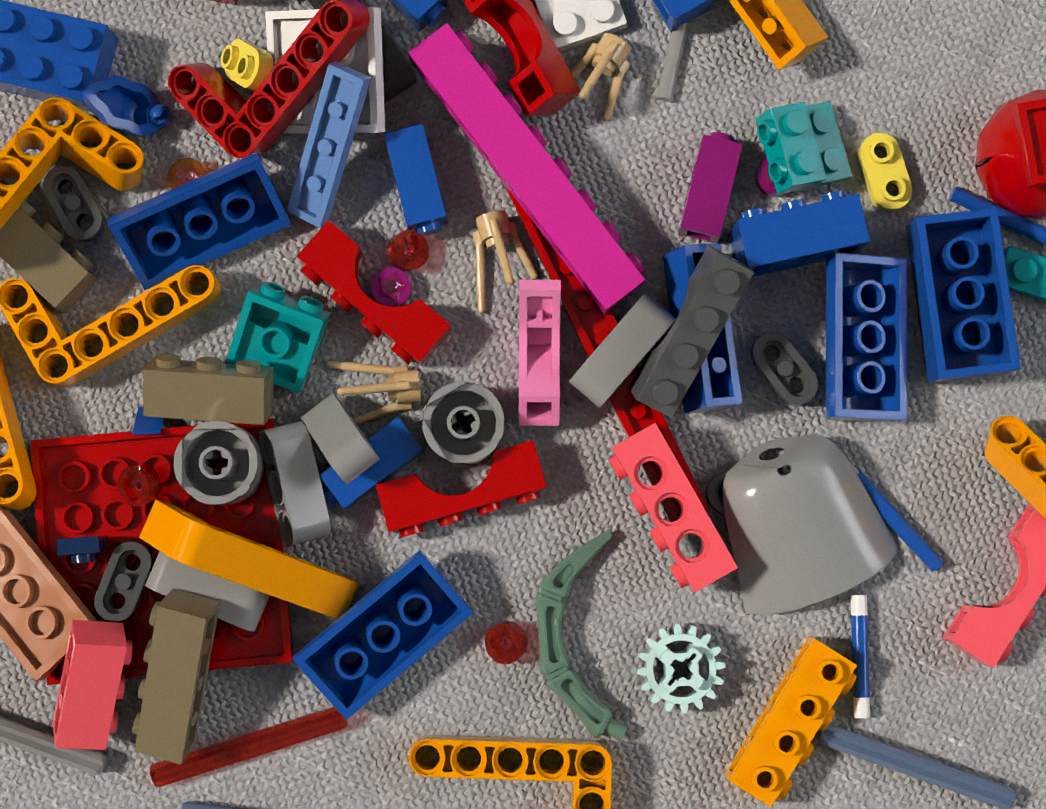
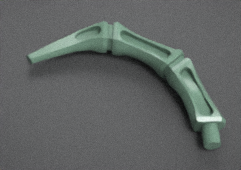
M607 529L562 560L540 583L541 592L535 598L539 635L540 673L546 676V686L577 715L594 738H600L605 733L621 741L626 733L627 726L611 718L613 712L611 708L590 692L575 669L570 667V658L564 647L562 619L566 610V604L564 603L571 595L572 584L578 574L613 539L611 532Z

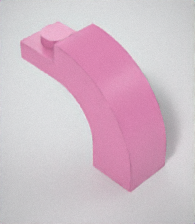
M519 280V426H559L561 280Z

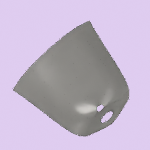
M812 434L763 443L748 453L726 473L723 481V504L733 555L738 566L737 573L746 614L770 615L794 611L829 599L873 577L890 563L900 548L846 456L836 444L826 437ZM769 449H784V453L775 459H760V455ZM790 465L791 472L783 476L777 472L779 468Z

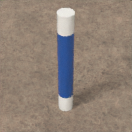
M851 595L852 662L857 665L853 672L857 675L853 684L854 718H870L867 595Z

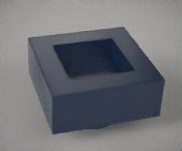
M89 536L57 539L58 556L71 555V563L96 562L97 553H109V537Z

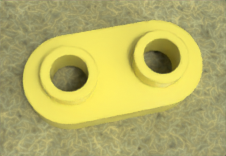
M235 39L231 45H227L224 48L221 56V66L224 68L225 75L244 88L255 91L273 69V57L271 53L254 43Z
M874 133L868 136L858 149V161L870 200L880 211L887 213L896 212L903 208L912 196V185L900 146L894 137L886 133ZM876 146L885 148L887 152L886 158L877 157L874 153V148ZM887 184L897 186L899 190L897 196H891L887 193Z

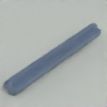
M829 724L824 731L820 730L818 735V742L821 745L1002 809H1011L1014 804L1016 791L1010 787L838 726Z

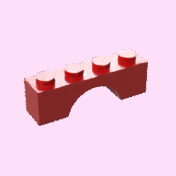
M464 0L470 13L491 25L507 44L515 66L514 75L508 83L527 117L555 114L579 95L580 88L531 0Z
M328 220L296 256L304 265L300 272L317 287L323 281L334 290L330 298L346 312H349L352 308L356 309L365 317L360 324L376 338L379 339L384 334L395 344L391 350L406 364L409 365L412 360H415L422 366L452 331L451 325L421 299L398 307L385 306L370 299L362 291L358 278V268L363 252L354 241Z
M533 440L494 451L491 469L487 477L478 487L461 495L452 496L434 492L416 474L376 485L388 532L398 531L400 538L424 532L422 524L438 520L439 527L462 521L461 513L477 509L478 516L501 510L500 502L514 497L516 498L517 505L541 498L539 490L547 488Z

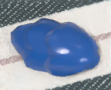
M113 75L106 80L91 83L82 94L85 104L98 115L103 125L122 130L130 136L155 134L171 120V111L166 105L161 104L149 87L121 76Z

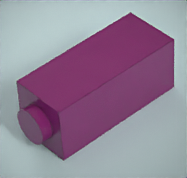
M712 132L711 136L703 134L698 147L678 235L715 244L719 240L743 145L742 143L734 142L733 136L721 132Z

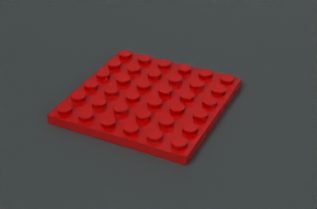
M273 418L268 419L265 425L231 423L251 433L258 442L261 430L276 427L275 419ZM197 425L162 428L160 434L132 435V431L30 440L32 473L37 493L34 500L37 546L96 620L110 622L103 619L95 609L94 599L110 557L120 544L125 542L143 543L151 549L156 560L159 550L139 538L155 499L186 510L212 526L286 553L285 542L279 531L265 471L258 489L252 496L233 505H211L199 502L191 497L180 485L174 472L173 463L176 448L180 441ZM220 453V459L213 461L212 468L219 470L221 474L222 468L228 466V459L222 458ZM89 536L109 537V553H97L96 562L71 563V555L58 556L57 539ZM133 554L128 560V565L133 570L138 569L141 561L137 555ZM148 587L145 589L135 614L127 620L117 622L123 623L126 640H132L133 646L130 665H123L122 674L125 675V678L140 677L147 674L148 663L144 662L143 658L147 643L153 637L154 626L149 624L150 614L154 604L157 601L161 602L165 598V595ZM121 593L114 595V606L119 609L124 606L125 597ZM270 595L255 632L237 627L217 618L209 670L294 662L292 659L294 651L290 602ZM64 661L46 677L47 685L60 684Z

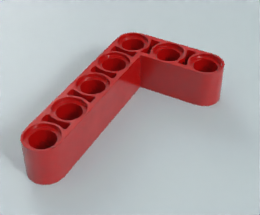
M331 0L326 2L247 102L215 68L205 63L179 65L172 69L168 76L169 91L231 156L244 158L255 152L264 154L271 149L322 86L328 64L335 61L340 63L365 33L369 26V12L365 5L358 0ZM343 9L348 15L346 28L342 26L340 21V14ZM318 40L321 42L323 46V55L321 59L318 57L316 53V44ZM294 71L298 75L299 84L297 88H295L292 82V74ZM192 76H194V77H195V80H196V88H195V89H194V87L192 86V82H191V81H192ZM270 101L274 105V117L270 115L268 110ZM219 103L222 105L224 110L223 117H221L219 114ZM246 131H248L251 137L250 146L246 142Z

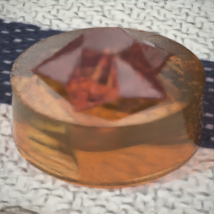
M179 159L172 164L168 171V185L172 190L208 174V171L196 159Z

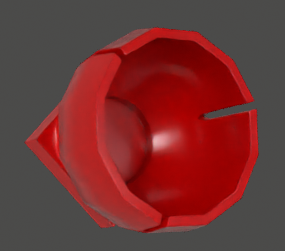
M1042 89L1028 92L999 105L980 132L977 140L975 167H980L976 173L988 197L1001 207L1018 216L1046 219V90ZM992 158L989 162L982 165L984 161Z

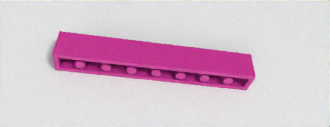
M446 23L408 51L411 64L603 314H607L644 285L645 279L642 276L646 272L644 266L632 252L626 255L617 242L621 238L611 223L607 220L601 223L593 213L596 205L583 188L576 191L568 180L572 175L564 162L558 156L554 159L549 156L543 148L547 145V142L540 131L534 125H531L529 128L519 117L523 113L522 109L510 93L503 96L495 86L498 79L485 61L478 64L470 52L474 48L466 35L461 30L454 33Z

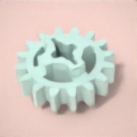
M674 623L673 633L668 634L660 627L658 628L659 640L654 641L649 637L645 639L650 650L648 653L638 652L637 656L645 661V666L636 668V674L646 676L647 678L640 685L642 691L654 690L650 697V701L653 704L664 699L665 711L670 712L674 704H679L681 712L687 714L689 703L693 702L701 710L703 709L701 698L704 695L711 699L717 697L714 691L711 690L713 684L723 685L724 680L716 675V670L726 668V664L721 661H715L714 656L718 655L722 650L719 646H707L711 639L710 634L705 633L697 638L696 626L690 625L687 632L682 633L680 624ZM674 641L691 642L684 650L671 651L665 646ZM703 654L707 661L705 679L699 675L698 662L703 657ZM656 657L662 661L663 675L658 679V682H656L653 672ZM687 658L689 661L686 667L690 671L688 675L684 677L678 674L675 678L672 677L675 671L671 666L672 662L675 659L683 662ZM691 686L695 690L687 695L670 694L677 687Z

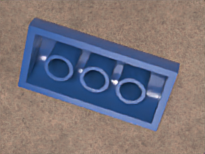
M258 152L107 218L109 229L144 290L158 285L189 266L203 265L292 225L276 186Z
M833 253L826 256L825 419L853 422L907 420V258Z
M419 550L293 655L292 659L347 720L465 621L473 612L437 566L422 550Z

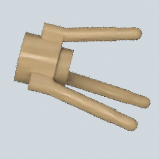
M604 33L598 44L592 43L585 56L570 71L575 79L592 61L591 64L594 70L579 93L581 99L587 97L601 74L611 76L615 72L603 114L605 120L611 118L623 77L630 66V63L625 59L631 51L630 46L623 39L610 33Z
M504 210L492 211L476 218L478 230L472 233L476 247V284L479 313H484L486 310L485 244L488 250H497L507 284L511 285L514 282L505 248L510 245V239L530 277L533 280L538 278L533 262L518 236L515 222H509L507 213Z
M327 361L326 366L331 369L392 375L386 377L387 383L338 388L337 393L339 395L388 392L389 401L397 400L393 404L353 418L357 425L397 411L411 410V402L421 401L418 370L408 371L407 365L391 367L344 361Z

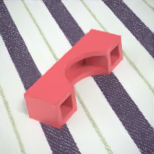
M1031 504L1027 505L1007 536L1016 551L1019 563L1018 577L1013 589L1005 598L989 606L978 607L964 604L942 637L987 667L994 668L997 663L1002 664L1008 658L1013 649L1011 640L1018 629L1023 630L1029 625L1035 615L1033 606L1040 595H1046V519Z

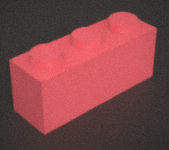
M72 620L53 718L55 748L106 750L109 733H116L118 709L115 708L116 699L122 700L124 696L125 675L122 674L123 665H130L133 648L132 640H126L123 623Z

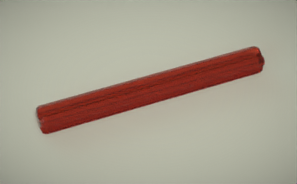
M333 706L191 751L182 765L166 760L153 763L149 767L150 777L156 787H162L344 729L348 726V721Z

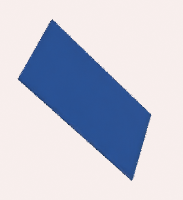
M138 407L132 435L160 434L164 418L143 416V407Z

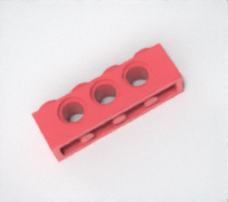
M656 423L611 448L614 456L608 459L620 481L627 477L634 490L628 496L640 517L647 513L655 528L650 530L649 533L661 553L665 550L669 551L675 562L669 568L681 589L688 586L695 593L738 568ZM651 462L658 466L661 476L657 484L648 486L640 481L638 470L643 463ZM665 498H673L680 504V516L673 522L665 521L659 514V505ZM691 533L700 539L701 550L695 557L687 558L681 553L679 543L683 536Z

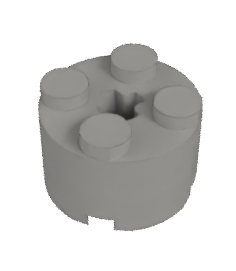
M453 382L441 387L430 397L423 414L422 429L428 445L439 457L455 465L468 466L485 461L499 448L504 437L505 418L498 399L491 391L475 383ZM461 414L467 419L474 417L476 420L472 422V431L468 434H465L463 430L454 431V427L458 425L456 417Z
M208 421L197 425L180 441L174 454L173 464L176 479L191 497L205 504L227 506L244 501L256 492L265 471L264 454L255 436L241 427L224 421ZM220 453L222 458L228 459V466L222 468L221 474L219 470L212 468L213 461L220 459Z

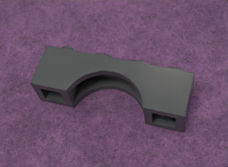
M710 245L707 246L688 280L687 294L675 323L660 345L653 351L648 352L629 386V390L637 401L671 418L674 416L752 278L754 271Z

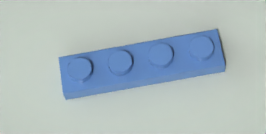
M337 61L328 64L286 211L319 228H322L330 219L371 77Z

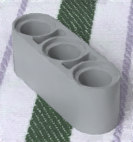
M645 293L578 369L569 383L598 408H601L672 326L676 318Z
M334 393L300 417L329 464L346 485L380 460L352 416Z
M299 421L261 430L259 433V445L264 454L265 473L283 541L286 545L292 546L328 536L331 530L330 518L310 435L303 422Z
M160 551L145 583V586L165 596L172 589H177L220 601L219 619L254 632L270 595L180 563Z

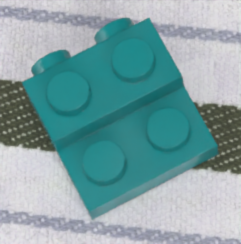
M831 101L807 106L805 102L773 107L756 118L758 125L757 135L764 146L768 160L769 177L774 182L777 195L844 182L852 177Z
M263 282L262 286L256 284L247 291L225 363L236 364L240 360L260 361L261 366L273 367V384L300 394L304 389L315 353L320 348L331 313L322 310L324 304L315 298L302 296L300 300H296L286 296V289L281 285L272 282Z

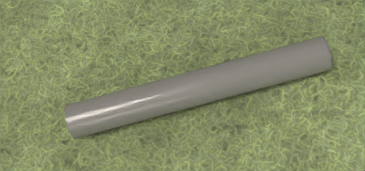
M689 22L680 25L671 32L657 100L672 102Z

